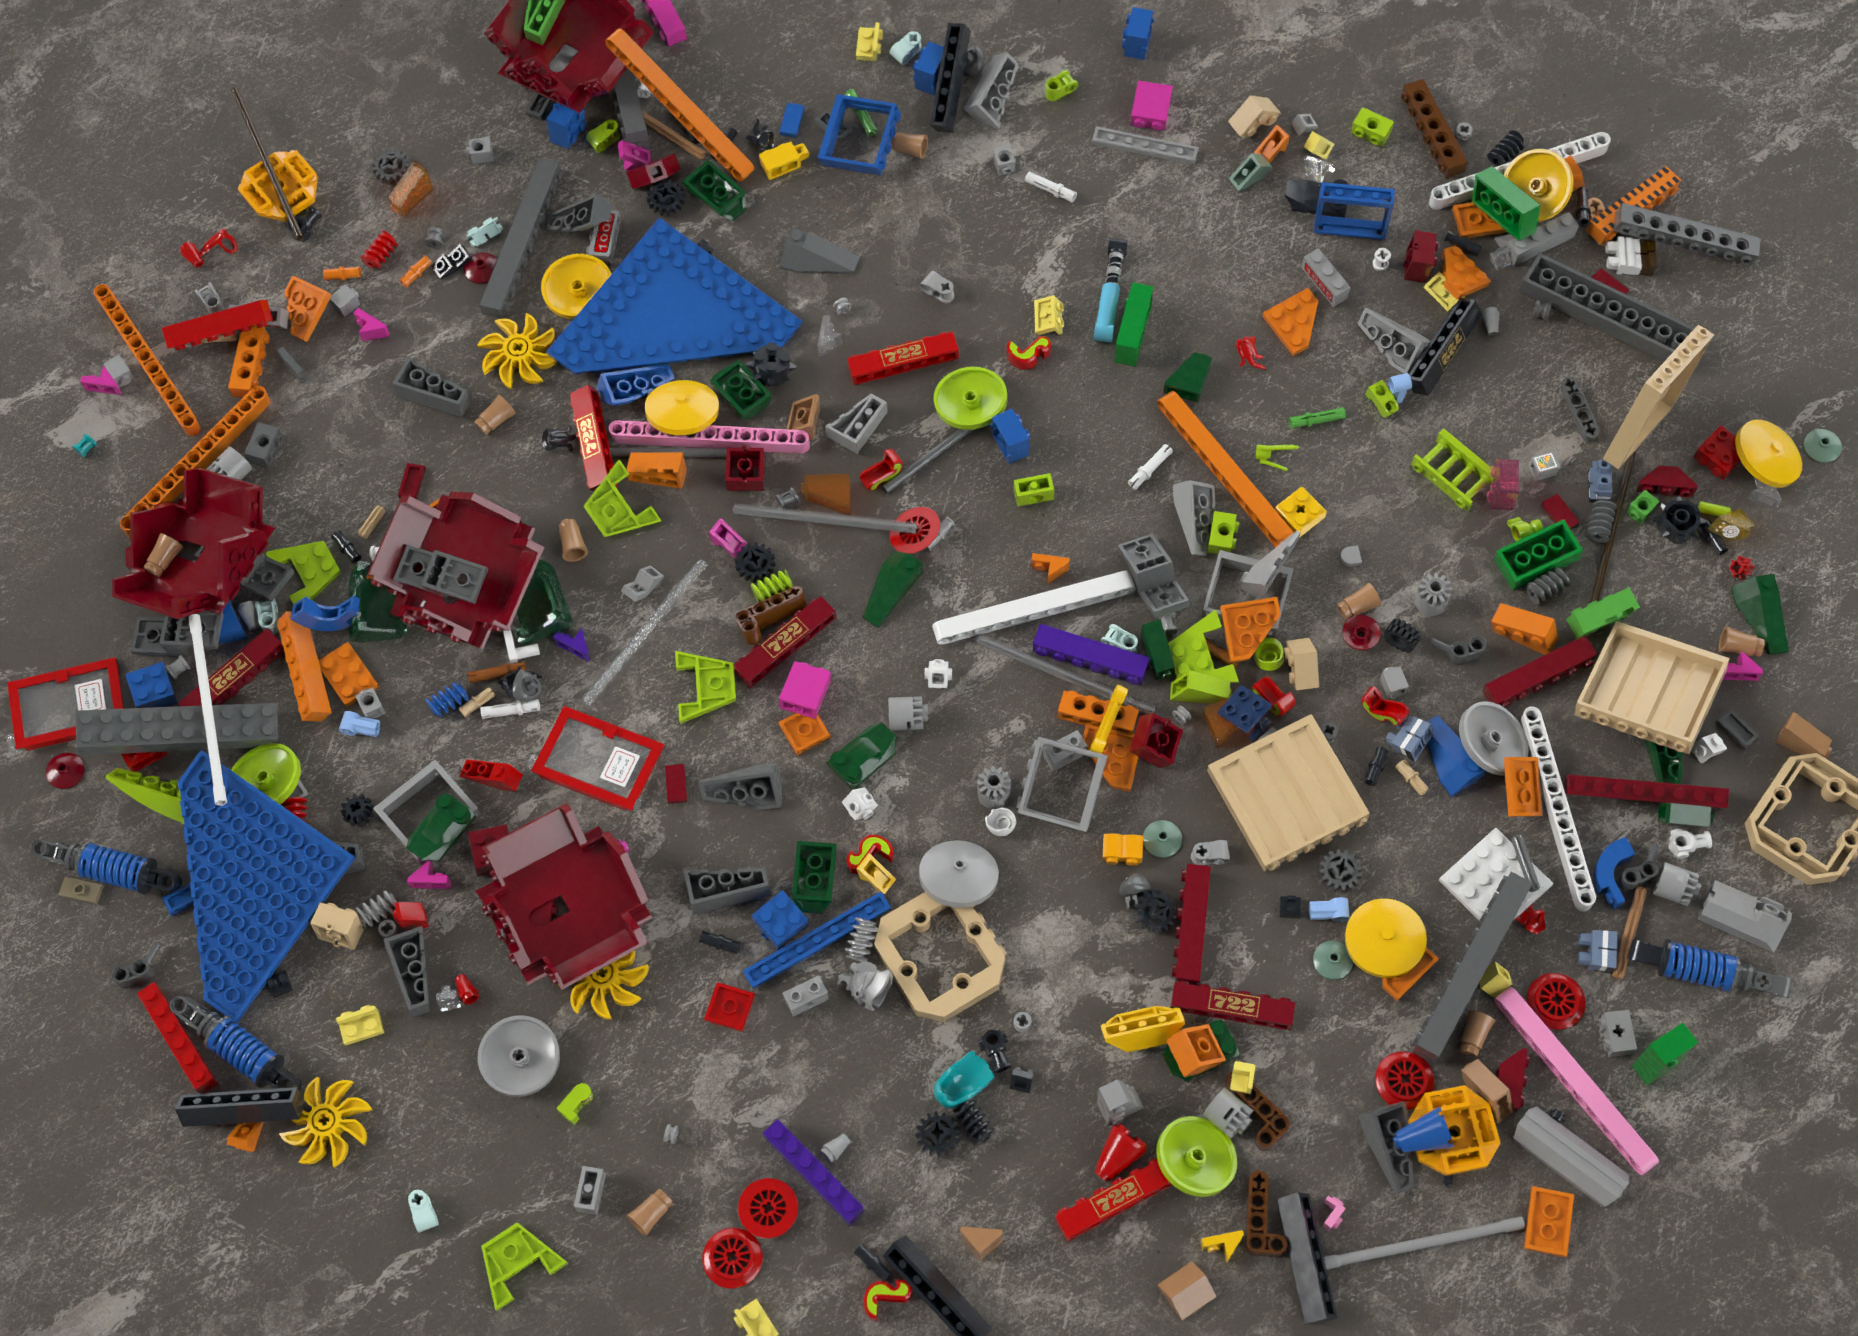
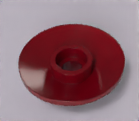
M486 252L473 254L471 256L472 259L464 265L465 276L469 281L476 284L488 283L497 263V258Z
M1356 615L1350 617L1344 623L1342 636L1348 646L1355 650L1364 651L1377 645L1380 640L1381 630L1373 618L1366 615ZM1361 633L1364 637H1359L1357 634Z
M58 754L50 760L46 767L47 781L57 789L72 788L84 776V763L76 754ZM66 766L63 771H60L62 767Z

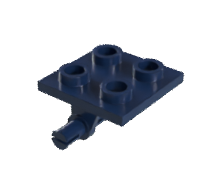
M1243 685L1238 688L1217 712L1219 716L1247 734L1254 727L1255 731L1249 736L1252 742H1255L1260 735L1265 734V730L1272 724V721L1267 717L1261 722V718L1272 707V704Z

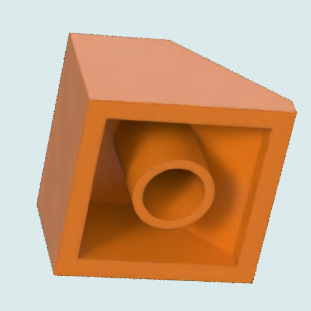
M1209 1024L1181 1029L1166 1040L1184 1077L1197 1075L1226 1061Z

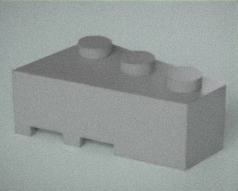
M873 394L868 395L854 405L853 409L849 412L843 413L835 422L826 425V436L858 454L888 413L887 402Z
M1115 1080L1100 1087L1098 1090L1097 1105L1107 1125L1112 1123L1117 1125L1123 1122L1125 1117L1144 1109L1133 1086L1130 1087L1129 1084L1125 1085L1120 1080Z

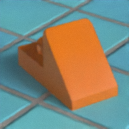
M1276 125L1254 153L1262 154L1270 163L1279 151H1286L1290 136L1279 125Z
M1032 553L1031 568H1035L1038 571L1049 570L1048 583L1069 570L1070 558Z
M263 1122L239 1123L227 1137V1145L235 1146L236 1149L253 1152Z

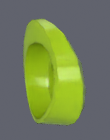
M1264 638L1254 652V660L1257 666L1263 670H1276L1284 662L1283 647L1275 638Z

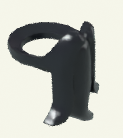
M757 119L753 127L755 137L749 135L746 139L752 140L762 152L774 148V133L772 130H766L767 126L763 127L762 132L758 130L760 121Z
M570 425L565 430L546 429L542 435L544 449L552 451L558 447H567L571 452L573 445L567 442L576 439L577 429L572 435L566 434L571 431ZM548 435H549V437H550L549 443H550L551 447L548 445V442H547V437H548Z
M518 666L517 670L498 680V684H501V688L506 691L512 701L515 700L512 695L513 682L518 671L521 669L520 666ZM527 671V672L531 673L532 675L536 674V676H537L536 678H538V679L542 678L541 675H539V674H537V673H535V672Z

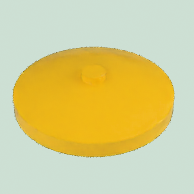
M1533 149L1524 152L1509 164L1504 173L1507 179L1540 205L1538 222L1548 220L1561 212L1567 205L1573 191V174L1570 166L1560 155L1550 150Z
M572 254L562 257L551 264L542 278L541 291L543 299L553 313L573 320L610 277L611 271L603 261L591 255Z
M677 380L665 383L654 389L645 402V414L648 422L655 429L671 435H690L700 432L709 427L716 420L719 413V401L715 392L702 383L690 380Z
M1751 420L1738 430L1735 438L1738 456L1745 468L1756 479L1766 485L1783 488L1791 485L1799 478L1802 472L1801 455L1793 440L1781 428L1768 421Z
M1376 899L1361 905L1350 917L1345 931V945L1353 962L1366 973L1380 978H1395L1413 970L1422 959L1427 944L1426 930L1418 914L1406 904L1392 899Z

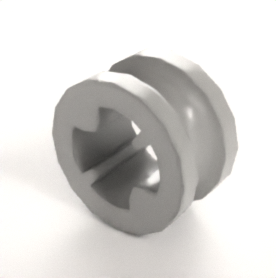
M1460 123L1455 132L1456 137L1462 141L1468 140L1473 131L1472 126L1469 123Z
M845 297L838 299L833 305L838 315L847 313L852 307Z
M1178 706L1177 711L1174 710L1172 712L1173 717L1182 725L1186 723V720L1191 719L1190 713L1183 706Z
M384 920L379 924L378 931L386 939L397 935L398 928L392 920ZM388 926H390L393 930H390L388 934H386L384 929H387Z
M1019 1012L1014 1017V1028L1019 1032H1026L1031 1027L1032 1019L1028 1013ZM1021 1018H1025V1019H1026L1025 1022L1028 1023V1024H1027V1025L1024 1024V1026H1020V1025H1019V1021H1017V1020H1018V1019L1021 1020Z
M671 1124L667 1125L664 1133V1142L671 1141V1144H675L679 1126L672 1127Z

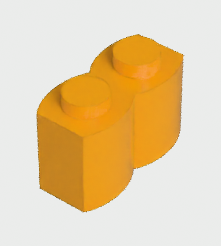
M1104 834L1103 861L1109 865L1125 862L1129 866H1137L1138 863H1142L1143 836Z

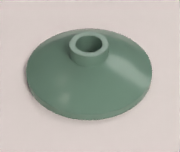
M1826 429L1811 431L1807 434L1803 443L1806 454L1812 460L1820 463H1829L1836 460L1842 450V444L1838 436Z
M1158 820L1148 825L1145 829L1143 844L1151 855L1158 858H1168L1179 851L1182 844V834L1179 828L1172 822ZM1164 834L1166 838L1161 839L1159 835Z
M1326 941L1320 944L1313 955V964L1316 971L1324 978L1330 980L1344 978L1353 967V960L1348 954L1346 945L1338 941ZM1335 955L1338 960L1333 961L1330 956Z

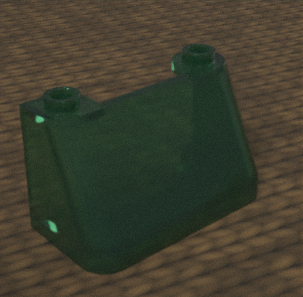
M541 559L538 561L516 612L521 626L516 629L515 636L522 644L533 643L555 635L556 632H564L574 626V620L556 571L550 563Z
M357 561L349 576V598L356 596L360 599L359 612L355 617H352L351 626H349L350 642L363 643L401 639L403 635H406L407 625L400 618L389 614L397 596L388 593V588L386 587L378 588L372 585V581L366 578L373 562Z

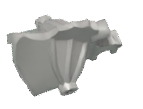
M863 961L858 964L853 962L850 969L855 973L846 972L838 976V984L846 982V990H851L854 1000L859 1005L865 1002V1008L874 1011L872 1004L879 1008L891 987L893 980L892 972L888 969L879 971L876 965H873L871 962Z

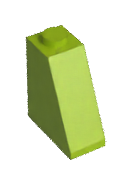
M1190 670L1171 682L1170 701L1220 705L1231 696L1229 680Z

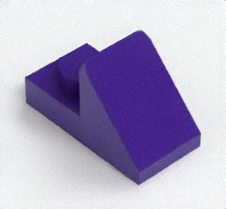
M582 628L574 640L566 633L556 632L553 637L556 646L587 662L590 660Z

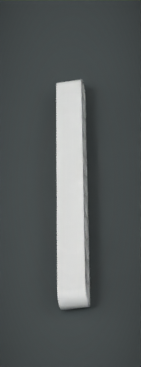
M1599 132L1548 150L1555 152L1563 159L1571 155L1576 163H1580L1604 155L1607 152L1611 138L1607 133ZM1511 162L1494 168L1504 175ZM1476 174L1433 188L1429 200L1430 207L1440 210L1472 199Z
M1121 571L935 622L932 628L937 643L940 645L977 636L981 633L996 631L1133 593L1136 587L1130 571Z
M1528 707L1525 709L1520 723L1528 740L1530 757H1538L1540 790L1574 905L1579 911L1586 912L1595 903V891L1541 712L1536 707ZM1527 716H1532L1535 720L1531 721ZM1532 734H1538L1540 738H1534ZM1541 751L1546 756H1540L1537 752ZM1543 769L1549 770L1551 774H1545ZM1548 787L1554 788L1556 792H1550ZM1557 805L1561 807L1562 810L1558 811L1554 809L1553 806ZM1559 823L1565 824L1567 829H1562ZM1564 842H1570L1573 847H1567ZM1570 860L1576 861L1578 866L1572 865ZM1575 879H1581L1584 884H1578ZM1581 897L1587 898L1589 903H1584Z

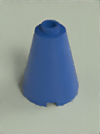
M1441 1107L1435 1108L1397 1131V1136L1393 1137L1397 1150L1402 1149V1152L1453 1148L1454 1144L1448 1143L1451 1136L1443 1115L1439 1116L1438 1112L1442 1111Z

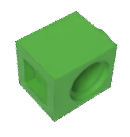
M1644 490L1630 504L1627 513L1631 519L1642 524L1656 510L1660 501Z

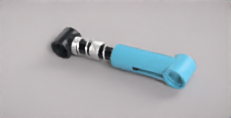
M1109 239L1108 261L1110 264L1107 266L1106 283L1102 286L1094 341L1112 343L1120 287L1117 283L1120 280L1121 262L1126 257L1128 240Z

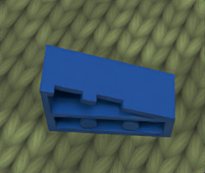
M229 600L222 611L224 617L218 644L248 639Z

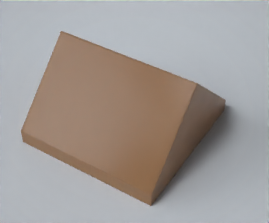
M814 394L792 403L787 430L805 431L808 433L809 439L814 440L821 409L819 395Z
M963 1226L960 1228L961 1240L979 1261L984 1259L1003 1241V1230Z
M1190 1262L1157 1285L1181 1321L1216 1298L1206 1275L1193 1262Z

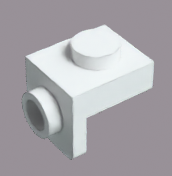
M1714 733L1702 737L1693 745L1691 751L1700 763H1704L1710 757L1723 753L1727 747L1722 739Z

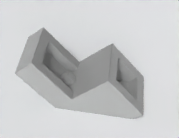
M652 566L644 567L639 570L635 581L624 585L621 592L634 602L639 601L650 594L664 578V575Z

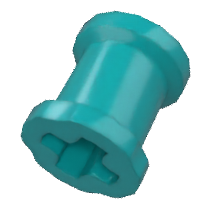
M85 433L77 445L74 444L72 448L85 458L87 456L86 453L98 444Z

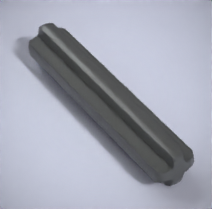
M1522 835L1514 836L1511 841L1524 878L1533 883L1529 891H1538L1540 884Z

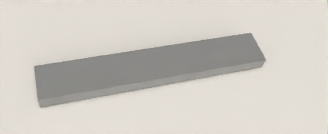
M1097 126L1092 138V144L1192 165H1195L1199 147Z

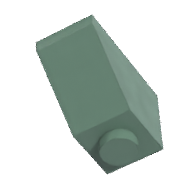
M1251 153L1229 177V180L1238 191H1242L1262 180L1272 169V166L1262 154Z

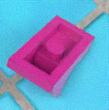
M624 140L618 143L619 156L624 161L625 170H632L651 162L650 150Z
M356 309L354 315L356 323L362 327L359 331L362 341L384 338L390 335L385 324L361 309Z
M105 366L102 368L100 378L94 375L81 377L80 383L86 391L121 395V390Z
M721 518L708 532L712 543L715 546L721 545L732 557H737L736 553L741 552V547H745L747 544Z
M1741 652L1737 658V665L1735 663H1728L1723 680L1758 681L1763 674V670L1745 653Z
M430 861L422 865L407 880L411 888L450 889L451 881L446 874L434 873L432 875L433 865Z

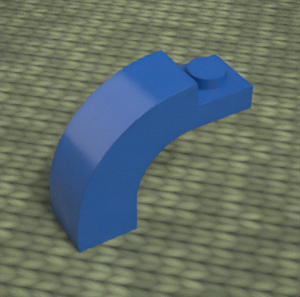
M352 596L340 605L323 606L304 597L293 604L291 620L304 627L318 631L345 629L351 626L352 617L358 614L360 599Z
M1626 837L1614 841L1603 851L1593 873V882L1597 895L1605 892V899L1609 905H1612L1614 910L1620 908L1625 902L1615 882L1614 869L1621 864L1631 861L1635 855Z

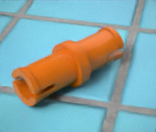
M424 255L414 266L411 265L409 267L410 270L399 279L400 283L408 288L432 264L431 260Z
M340 266L336 269L323 270L324 280L340 279L345 281L347 278H361L362 275L360 266L348 268Z

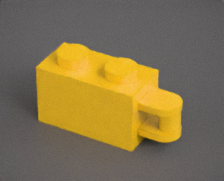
M791 141L759 154L760 165L769 180L800 168V161L810 156L804 143L793 146Z

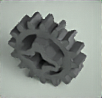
M392 148L389 152L388 149H385L384 154L379 152L380 157H374L375 162H372V171L376 179L381 180V183L387 181L388 185H390L394 181L395 184H398L397 180L404 181L403 176H409L408 171H411V163L407 154H403L401 150L396 152L395 148Z
M1337 849L1336 854L1330 851L1329 857L1324 855V862H1320L1319 867L1321 870H1319V875H1324L1321 882L1327 881L1326 887L1333 886L1334 892L1340 888L1341 892L1344 893L1346 887L1351 891L1353 885H1358L1359 881L1357 879L1362 877V874L1359 872H1362L1363 867L1358 866L1360 859L1354 860V853L1350 856L1347 855L1348 850L1341 853L1340 849ZM1343 865V871L1339 877V868Z

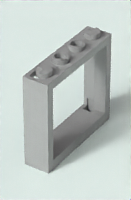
M1220 550L1205 600L1202 618L1215 610L1210 607L1222 566L1249 572L1252 566L1260 560ZM1282 566L1275 577V580L1284 582L1279 600L1281 615L1294 570ZM1217 610L1220 622L1223 623L1221 611ZM1281 616L1266 636L1276 637Z
M1038 737V740H1034L1031 751H1034L1033 759L1029 758L1027 763L1028 777H1024L1021 789H1024L1022 797L1019 796L1016 808H1019L1018 813L1087 832L1108 755ZM1044 744L1098 759L1080 823L1027 808Z
M436 760L432 761L373 808L379 818L405 848L408 839L391 821L388 815L439 775L476 815L475 820L481 816L476 805ZM409 851L419 864L423 862L422 859Z

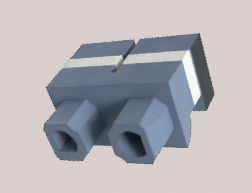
M1605 460L1592 461L1593 468L1588 470L1589 503L1600 500L1609 501L1612 495V465Z
M1409 716L1408 719L1405 718L1401 725L1396 726V729L1400 730L1399 733L1389 732L1386 736V741L1394 747L1396 753H1402L1409 760L1415 762L1433 736L1434 731L1431 723Z
M1593 930L1591 934H1580L1578 945L1589 948L1588 953H1578L1577 964L1588 966L1589 971L1601 970L1604 973L1613 974L1617 961V932Z

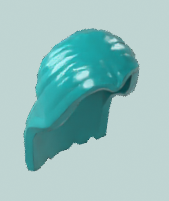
M970 1051L962 1059L949 1067L934 1085V1097L939 1104L946 1108H956L962 1103L971 1100L994 1079V1074L985 1059H981L979 1055L975 1056L976 1053Z

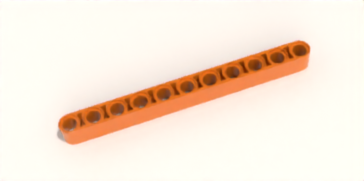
M617 29L605 40L607 47L737 181L742 182L754 171V166L750 160L622 29Z
M105 284L96 286L94 295L184 432L188 436L197 435L201 430L199 422L110 288Z
M256 386L252 388L121 519L120 527L128 538H130V529L128 528L130 527L131 513L154 508V505L164 502L173 503L184 492V475L181 476L184 474V470L197 467L206 469L270 405V398L264 387Z
M1171 391L1157 400V405L1162 413L1270 542L1277 547L1293 534L1291 528L1175 391Z

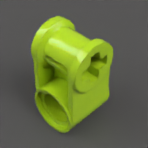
M1064 70L1047 80L1045 97L1049 101H1057L1061 97L1074 92L1079 83L1070 76L1068 70Z
M612 119L606 120L603 124L591 130L587 134L586 140L597 152L604 151L620 139L621 133L618 129V123Z

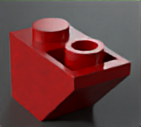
M421 902L394 903L396 909L393 910L394 919L405 932L420 926L422 928L430 927L425 907Z

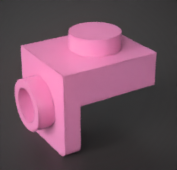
M1330 1196L1326 1198L1324 1204L1330 1207L1333 1212L1322 1226L1328 1232L1332 1227L1337 1229L1343 1220L1340 1216L1345 1210L1343 1203L1338 1198H1331Z

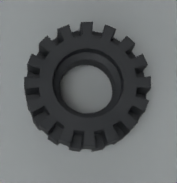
M1393 619L1383 632L1385 634L1384 637L1387 638L1386 640L1391 642L1392 646L1395 645L1396 649H1401L1402 652H1412L1421 640L1419 631H1416L1415 627L1412 628L1410 623L1407 624L1406 621H1401L1400 619Z

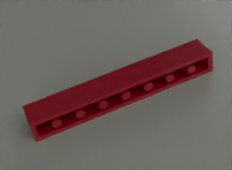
M1571 774L1565 775L1564 782L1565 794L1676 803L1715 808H1728L1729 788Z

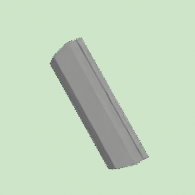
M1537 1106L1528 1109L1524 1117L1519 1121L1513 1137L1515 1143L1600 1206L1606 1207L1617 1200L1628 1186V1173Z

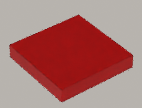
M717 982L704 1021L743 1032L755 993Z

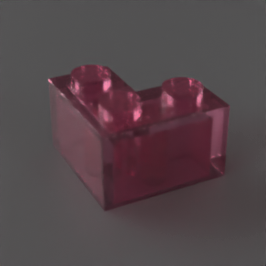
M1496 459L1494 466L1490 467V477H1493V482H1491L1490 491L1487 493V502H1490V509L1513 510L1520 494L1519 460Z

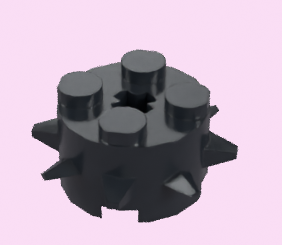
M768 343L757 351H753V361L746 363V367L753 370V380L758 379L763 386H766V384H769V386H773V384L779 386L785 381H789V372L796 369V365L790 363V353L776 343Z
M1677 497V499L1670 501L1668 504L1660 503L1663 511L1661 515L1653 517V521L1658 523V530L1661 532L1662 537L1667 538L1674 544H1682L1692 536L1697 539L1700 537L1696 530L1698 526L1706 524V520L1700 517L1698 504H1694L1689 500L1682 501L1681 497Z

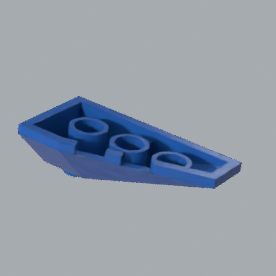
M669 364L609 372L600 375L597 389L602 401L614 406L630 403L652 392L657 387L674 381L675 377Z
M1438 715L1428 720L1427 722L1431 723L1434 734L1427 743V746L1432 754V761L1436 766L1439 781L1452 797L1483 778L1486 770L1482 769L1470 758L1461 739Z

